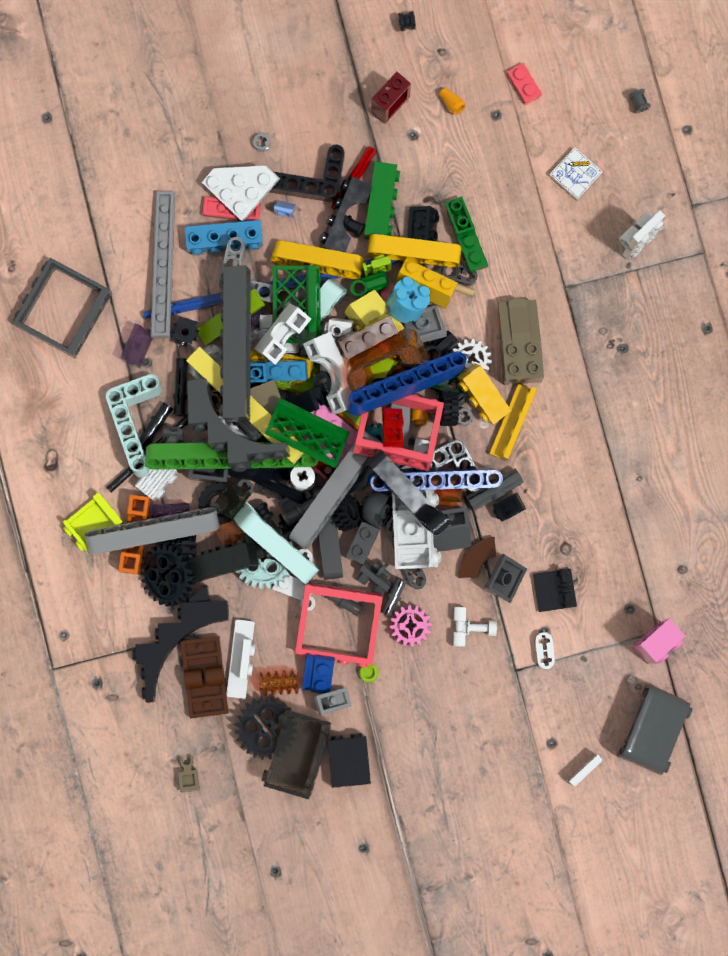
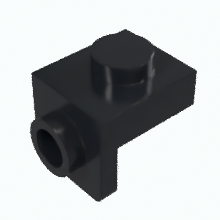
M518 492L493 504L494 514L501 522L526 510Z

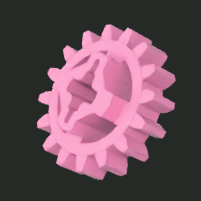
M408 605V610L401 607V613H394L397 618H391L394 625L390 626V629L395 630L392 636H398L397 643L402 640L403 646H406L408 642L413 647L414 642L421 645L420 639L427 640L425 634L431 633V631L427 630V627L432 626V624L427 623L430 616L424 617L425 610L419 612L418 606L413 610L411 605ZM406 614L407 619L403 623H398L399 619ZM414 614L418 615L423 622H418L414 618ZM409 617H411L412 623L416 624V627L413 628L412 635L409 631V628L405 627V625L409 623ZM418 629H423L422 634L415 638V632ZM399 630H403L404 632H406L408 634V639L403 637L399 633Z

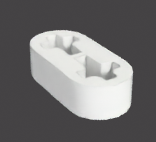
M546 632L539 633L535 638L537 664L542 669H549L555 663L553 639ZM542 636H545V639H549V642L546 643V650H543L542 643L538 642V640L542 639ZM543 652H546L547 658H551V662H548V666H545V664L541 663L540 661L544 658Z

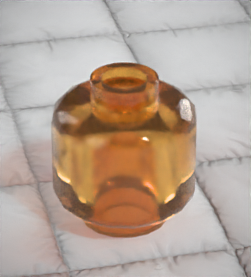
M435 489L440 505L456 506L458 502L461 503L463 489Z

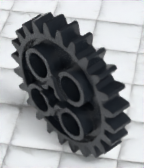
M170 543L152 547L151 551L146 552L147 557L142 558L145 564L141 565L144 571L140 572L144 576L141 582L146 583L144 590L149 589L148 596L154 595L153 601L159 600V605L165 604L166 607L185 602V599L190 598L189 593L193 592L191 586L196 585L192 581V578L196 577L191 572L195 570L194 567H190L192 560L187 561L186 559L188 553L182 555L183 549H177V545L171 546Z
M260 696L258 703L253 698V705L246 702L247 709L240 708L243 715H236L240 723H234L235 726L239 727V730L234 731V733L240 734L236 741H243L240 747L245 748L247 746V754L254 751V758L260 754L261 760L264 759L265 755L272 759L273 753L279 757L278 751L280 750L286 753L284 747H291L289 740H295L291 734L297 732V730L292 729V726L296 725L297 722L291 721L295 714H288L291 708L284 709L285 702L278 705V698L271 702V696H268L266 701ZM269 708L272 711V717L266 720L263 718L262 712ZM255 714H258L266 725L270 724L269 730L276 737V742L272 740L266 731H261L263 726L254 717ZM250 721L257 723V729L253 732L247 729V724ZM277 724L284 726V732L281 735H277L274 732ZM263 736H267L269 739V744L266 747L259 745V739Z

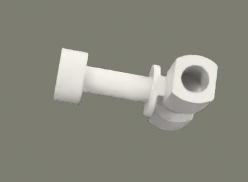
M454 607L456 632L453 633V647H465V635H469V631L488 632V636H496L497 621L489 620L488 624H470V620H466V608Z

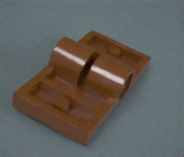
M220 636L181 641L184 682L187 690L190 719L229 714Z

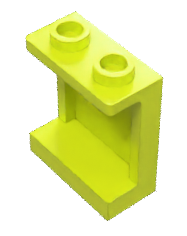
M98 492L89 503L68 520L65 519L63 521L65 524L63 529L70 537L74 535L78 540L75 543L82 552L84 550L88 552L84 535L86 532L125 523Z

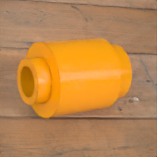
M411 408V422H415L416 426H426V423L430 422V413Z

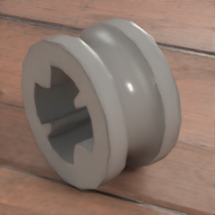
M257 134L253 139V144L257 151L265 152L270 148L271 143L266 134ZM259 139L267 140L264 147L257 145L259 144Z
M467 408L460 409L459 415H463V412L467 413V417L470 419L469 421L462 422V418L458 416V424L460 426H468L473 420V414Z

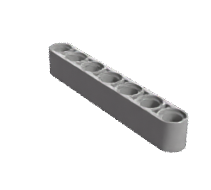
M364 431L363 439L381 443L379 439ZM355 443L290 534L289 539L305 549H308L367 466L366 462L371 458L353 453Z
M209 507L95 529L86 532L84 535L89 554H100L213 532L220 528L216 508Z

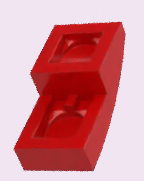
M383 408V447L403 448L404 420L402 409Z

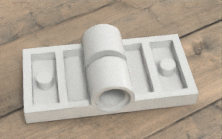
M646 211L634 223V226H631L619 238L622 245L626 248L622 255L627 260L631 256L635 258L642 251L645 244L648 245L658 234V231L664 224L662 220L665 217L661 211L655 216Z

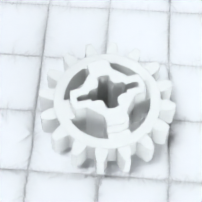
M465 339L464 345L461 343L457 344L459 349L453 348L452 352H462L467 357L463 371L474 363L481 365L485 371H489L490 368L486 364H491L492 360L487 359L491 356V353L485 352L488 348L487 346L481 347L482 341L475 344V339H472L471 343H468L467 339ZM466 348H473L471 351L467 352L464 350ZM479 352H481L483 360L479 358ZM473 356L474 362L468 363V358Z

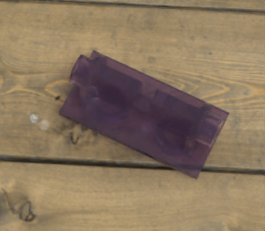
M185 502L178 504H154L150 506L151 519L190 511L189 503Z

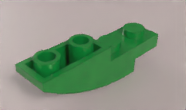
M463 197L444 202L458 245L462 247L461 254L466 261L470 273L487 268V260L475 233V227Z

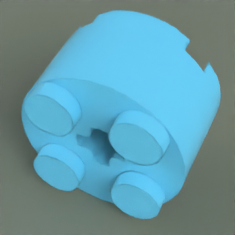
M404 277L396 283L386 300V306H389L391 316L402 323L416 322L430 302V290L428 287L414 282L412 278Z

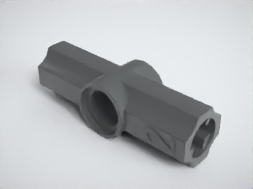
M516 468L502 476V483L498 487L481 488L468 495L466 499L473 511L478 510L491 501L495 502L505 496L508 491L524 483Z

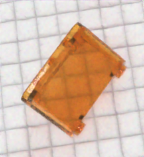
M410 328L401 330L399 333L348 359L346 379L351 392L368 386V380L374 376L370 368L371 366L397 354L406 364L419 362L422 365L429 362L430 359L417 331Z

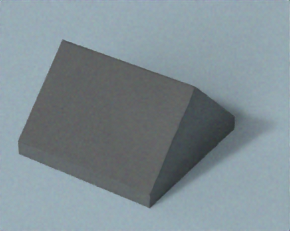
M502 554L484 590L511 603L527 568L507 555Z

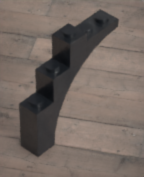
M228 601L181 603V607L177 608L178 619H181L180 623L158 624V628H155V640H159V643L135 644L136 649H132V658L136 660V664H144V668H141V679H145V687H142V699H145V703L155 702L156 685L160 671L175 646L186 636L202 627L213 623L229 621Z

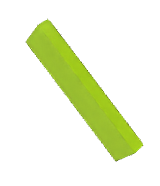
M256 289L251 290L252 315L265 306ZM221 312L196 329L199 330V336L205 346L210 345L221 337L220 331L223 329Z

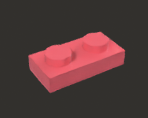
M524 63L507 71L509 79L525 105L542 96L540 89Z

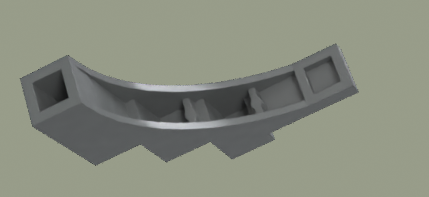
M205 378L187 381L188 424L196 432H204L208 429V444L212 450L223 452L228 449V464L232 470L242 472L252 468L251 461L263 462L265 459L282 460L284 457H290V449L286 442L275 444L256 443L230 430L216 413L212 400L211 385Z

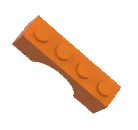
M130 495L127 523L149 519L150 497ZM145 545L122 549L118 569L120 573L140 575Z

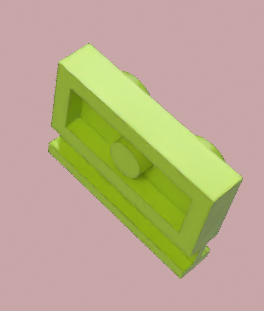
M379 255L374 257L370 265L363 263L365 277H368L370 273L374 275L382 271L392 270L390 256Z

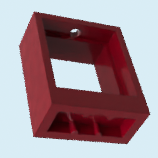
M396 71L372 98L371 113L386 124L410 98L411 83Z

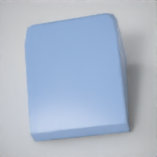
M284 201L276 202L274 206V213L276 215L293 217L295 204Z

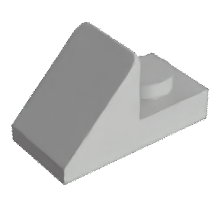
M347 688L314 696L319 716L352 706Z

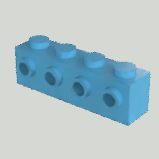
M261 220L185 227L187 251L192 253V255H202L203 252L209 251L212 254L221 253L222 250H226L228 241L233 237L241 238L244 241L245 248H248V250L260 249L259 247H263ZM234 240L231 242V249L233 251L241 249L242 244L240 241Z

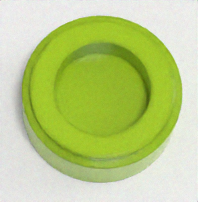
M374 664L368 665V667H361L359 671L360 678L368 683L375 681L379 674L378 668Z

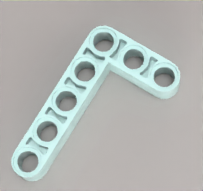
M152 374L113 387L106 393V400L129 466L134 475L140 478L147 476L150 469L145 466L146 455L129 407L160 395L162 386L157 376ZM152 383H155V384H156L155 387H153V388H148V386H149L150 384H152ZM133 390H138L135 395H130ZM117 396L120 397V399H119L118 401H115V402L112 401L113 398H115V397H117ZM121 413H126L123 418H118ZM132 430L129 435H124L125 431ZM132 447H138L135 452H129ZM138 464H144L141 469H135Z
M245 500L231 513V516L245 533L303 583L307 584L319 571L309 559L268 525Z

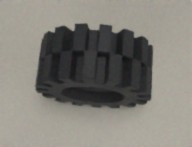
M440 392L438 401L444 403L440 426H456L458 424L460 406L457 392Z
M346 494L332 514V521H335V526L342 531L357 528L362 522L360 518L362 517V513H360L361 507H358L359 502L351 494Z

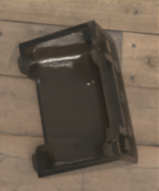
M285 710V713L281 712L278 724H281V731L271 765L268 770H264L261 781L264 782V787L310 799L332 723Z

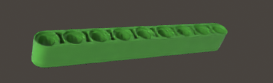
M256 442L261 444H272L271 442ZM208 443L150 444L146 447L145 466L152 470L231 468L228 464V449L223 452H217L212 450ZM308 445L309 448L316 450L313 445ZM304 453L294 464L287 457H284L282 460L265 459L263 462L251 461L252 468L314 467L318 464V460Z

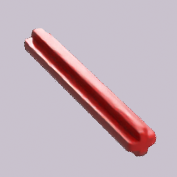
M370 146L366 148L349 177L353 176L360 180L376 154L374 148ZM333 202L331 205V209L334 211L335 207H333Z

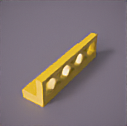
M520 384L517 385L509 405L511 412L504 417L489 455L507 462L537 388L531 387L529 389Z

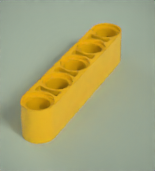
M372 234L369 236L367 255L373 258L385 255V257L390 256V260L405 262L407 258L420 264L459 267L462 247L451 243Z
M283 240L276 241L271 255V261L277 265H319L320 273L354 280L360 278L363 263L365 262L363 257L356 254Z

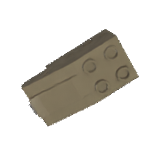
M517 298L508 302H498L503 385L542 382L544 370L536 300Z

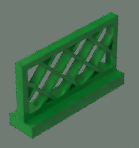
M272 266L273 323L278 318V311L282 307L286 308L285 304L292 297L298 302L299 305L297 307L299 309L302 307L306 311V315L311 318L304 328L307 331V339H300L294 333L287 339L286 343H305L321 336L320 266ZM278 270H285L290 275L283 283L278 279ZM299 270H306V278L301 283L294 275ZM291 278L299 284L293 292L285 286ZM301 287L306 291V298L302 302L294 295ZM282 288L290 294L284 302L278 298V292Z
M280 398L272 412L264 434L282 443L286 442L288 446L336 468L350 432ZM289 426L291 431L287 432L284 427ZM271 428H278L281 433H278L272 430ZM301 435H307L309 440H304ZM295 436L298 441L292 440L291 437ZM324 443L326 449H322L319 444ZM308 445H313L316 450L309 448ZM329 453H330V454L332 455V457L334 458V460L331 459V458H329V457H327L326 454H329Z

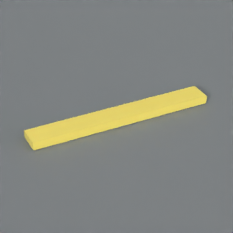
M198 347L186 361L220 393V387L223 386V379L220 375L221 367L201 347ZM250 395V422L272 444L282 443L264 434L272 415ZM271 428L272 430L281 433L278 428ZM294 436L291 437L292 440L298 441ZM288 446L290 457L287 458L294 464L304 453Z

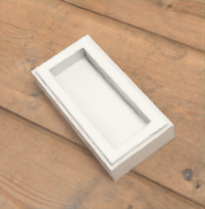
M595 754L567 781L572 786H576L602 762L601 757Z

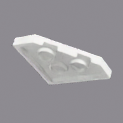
M268 166L213 168L202 181V184L241 221H245L280 178Z

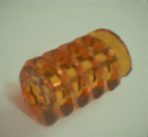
M283 670L282 675L279 676L278 671H275L273 677L270 671H267L266 677L263 676L262 672H259L260 694L263 691L264 696H267L270 690L271 694L275 696L278 690L279 694L283 695L284 689H286L288 695L291 694L292 689L298 694V672L295 675L294 671L290 670L287 676L286 671Z

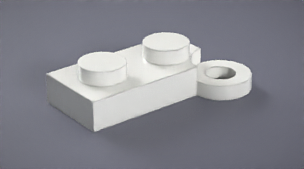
M284 576L285 583L279 580L277 581L278 587L273 585L272 590L300 600L302 607L305 583L293 576ZM310 594L309 600L312 602V605L308 607V611L313 610L316 604L315 599Z

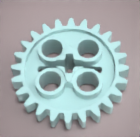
M244 535L247 543L254 542V545H259L251 537ZM262 546L256 552L259 562L257 570L249 571V568L236 571L237 574L242 573L239 578L241 580L246 579V585L252 582L254 589L259 585L261 590H263L264 585L271 590V584L273 583L278 587L277 581L280 580L285 583L283 577H290L287 572L288 569L279 561L273 560L275 558ZM264 555H266L268 559H265L264 562H262L261 559H263ZM277 565L275 572H268L270 566Z

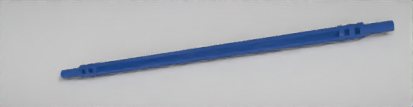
M374 259L366 260L364 263L370 265ZM391 260V265L404 261ZM320 273V282L327 281L328 279L342 278ZM306 274L295 277L302 283L306 278ZM287 278L280 279V281L283 283ZM291 278L285 286L288 289L298 287L299 284ZM273 281L266 282V284L273 285ZM266 286L261 287L259 290L260 295L270 293V289ZM221 293L172 303L171 315L223 304L221 302ZM152 310L143 311L145 319L151 318Z

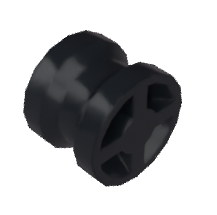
M409 11L407 14L398 13L401 32L406 29L416 30L413 11Z
M266 502L254 508L265 522L274 516V513L269 511Z

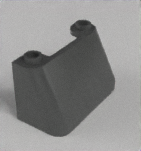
M645 685L642 692L645 699H641L640 707L628 737L624 741L627 745L620 748L617 757L662 775L664 772L667 773L670 768V756L686 718L689 719L693 708L690 707L689 702L655 686Z

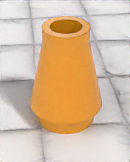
M447 87L440 91L439 96L450 113L457 115L464 110L466 104L463 98L450 91Z

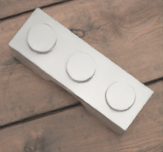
M289 303L254 349L276 365L288 350L285 348L287 339L294 333L300 334L311 318L301 309Z

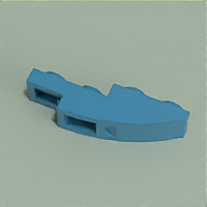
M267 359L251 360V382H268L272 380L300 381L308 379L307 360L280 359L276 365Z

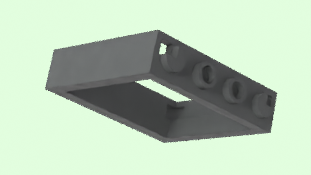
M50 258L48 262L46 261L45 265H42V273L39 278L36 277L34 279L30 294L25 295L22 301V308L20 311H16L13 324L22 331L76 359L110 299L112 292L103 285ZM55 269L99 292L69 347L24 324Z

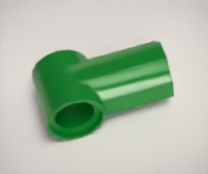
M385 271L355 280L351 284L350 289L354 296L361 297L373 290L378 291L390 286ZM359 282L365 287L363 293H358L355 290V285Z

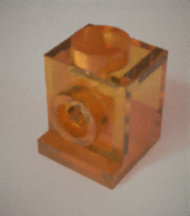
M235 520L220 525V528L216 530L222 546L226 545L225 542L227 541L233 543L240 540L239 536L245 533Z

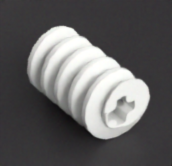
M294 467L291 471V482L297 491L306 492L307 490H312L316 480L315 473L311 467ZM306 475L307 480L303 479L301 482L299 477Z

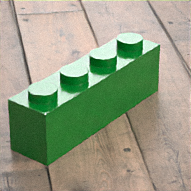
M375 161L364 239L369 240V236L372 234L387 236L392 234L393 226L389 225L390 218L394 219L395 207H392V201L397 199L398 189H394L395 182H399L400 178L397 164Z

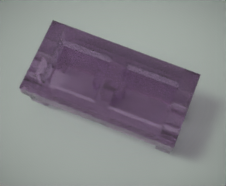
M135 323L120 357L123 362L139 369L141 368L153 340L150 329H144L141 325Z

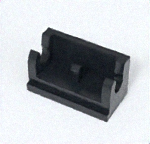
M321 386L284 399L308 412L319 409L317 398L321 406L325 405Z

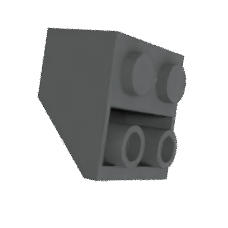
M467 507L442 510L441 512L452 524L438 537L433 534L434 548H437L438 552L470 548L471 535Z

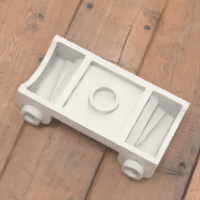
M419 490L436 508V505L439 504L438 494H435L434 490ZM392 492L395 569L438 567V563H441V553L438 552L437 548H434L433 534L421 524Z

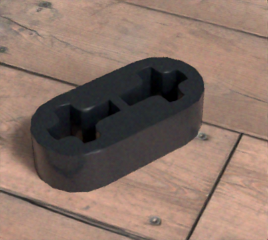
M320 372L313 378V384L315 387L321 386L325 406L330 407L326 397L331 390V377L327 372ZM320 376L327 379L325 386L323 383L320 384L318 382L321 379Z

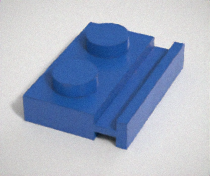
M307 653L303 691L307 689L311 690V692L324 694L331 691L335 657L317 654L313 656Z

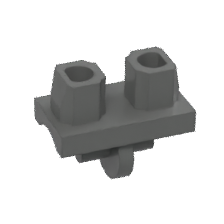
M179 427L164 429V443H184L183 430Z
M366 562L361 567L357 580L364 585L370 579L373 580L376 584L372 588V592L383 594L393 585V582L388 579L391 573L386 570L388 567L387 563L381 566L376 562L371 566Z

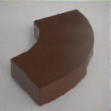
M495 537L483 539L467 551L460 565L459 579L479 577V569L487 559L496 557Z

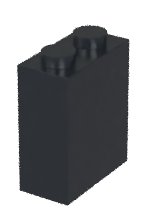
M362 733L350 734L351 738L343 739V735L331 736V740H327L332 788L371 784L367 739L362 737Z

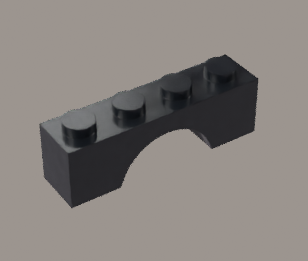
M353 176L343 180L340 187L342 190L340 197H337L333 204V207H335L333 214H330L326 221V225H328L326 231H323L319 238V248L346 252L351 238L344 228L345 213L355 204L366 203L372 185Z

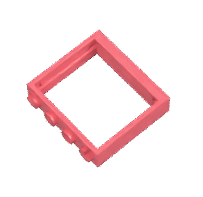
M416 394L391 402V404L435 414L427 454L404 448L383 447V443L363 439L368 412L361 414L353 453L372 457L381 449L393 463L429 471L444 406L443 402H439L436 399L422 398Z
M315 583L305 584L295 654H299L301 658H306L307 653L313 656L317 654L335 657V660H338L337 663L349 664V662L357 663L359 667L372 665L383 594ZM310 594L376 603L368 657L302 647Z

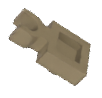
M190 757L189 765H185L183 758H180V764L184 771L178 772L180 793L200 790L198 770H192L193 757Z

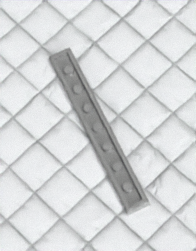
M156 191L151 338H171L175 191Z

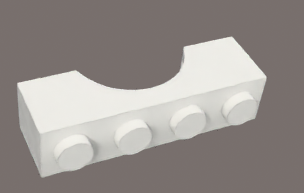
M328 332L303 343L310 361L323 365L330 374L332 385L330 393L326 398L335 415L347 410L349 396L356 389L344 364L343 357L338 350L336 341L331 332Z

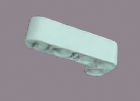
M328 279L320 289L321 324L335 304H338L348 291L334 279ZM305 329L299 334L300 339H307V331ZM299 343L300 350L302 348L303 343Z

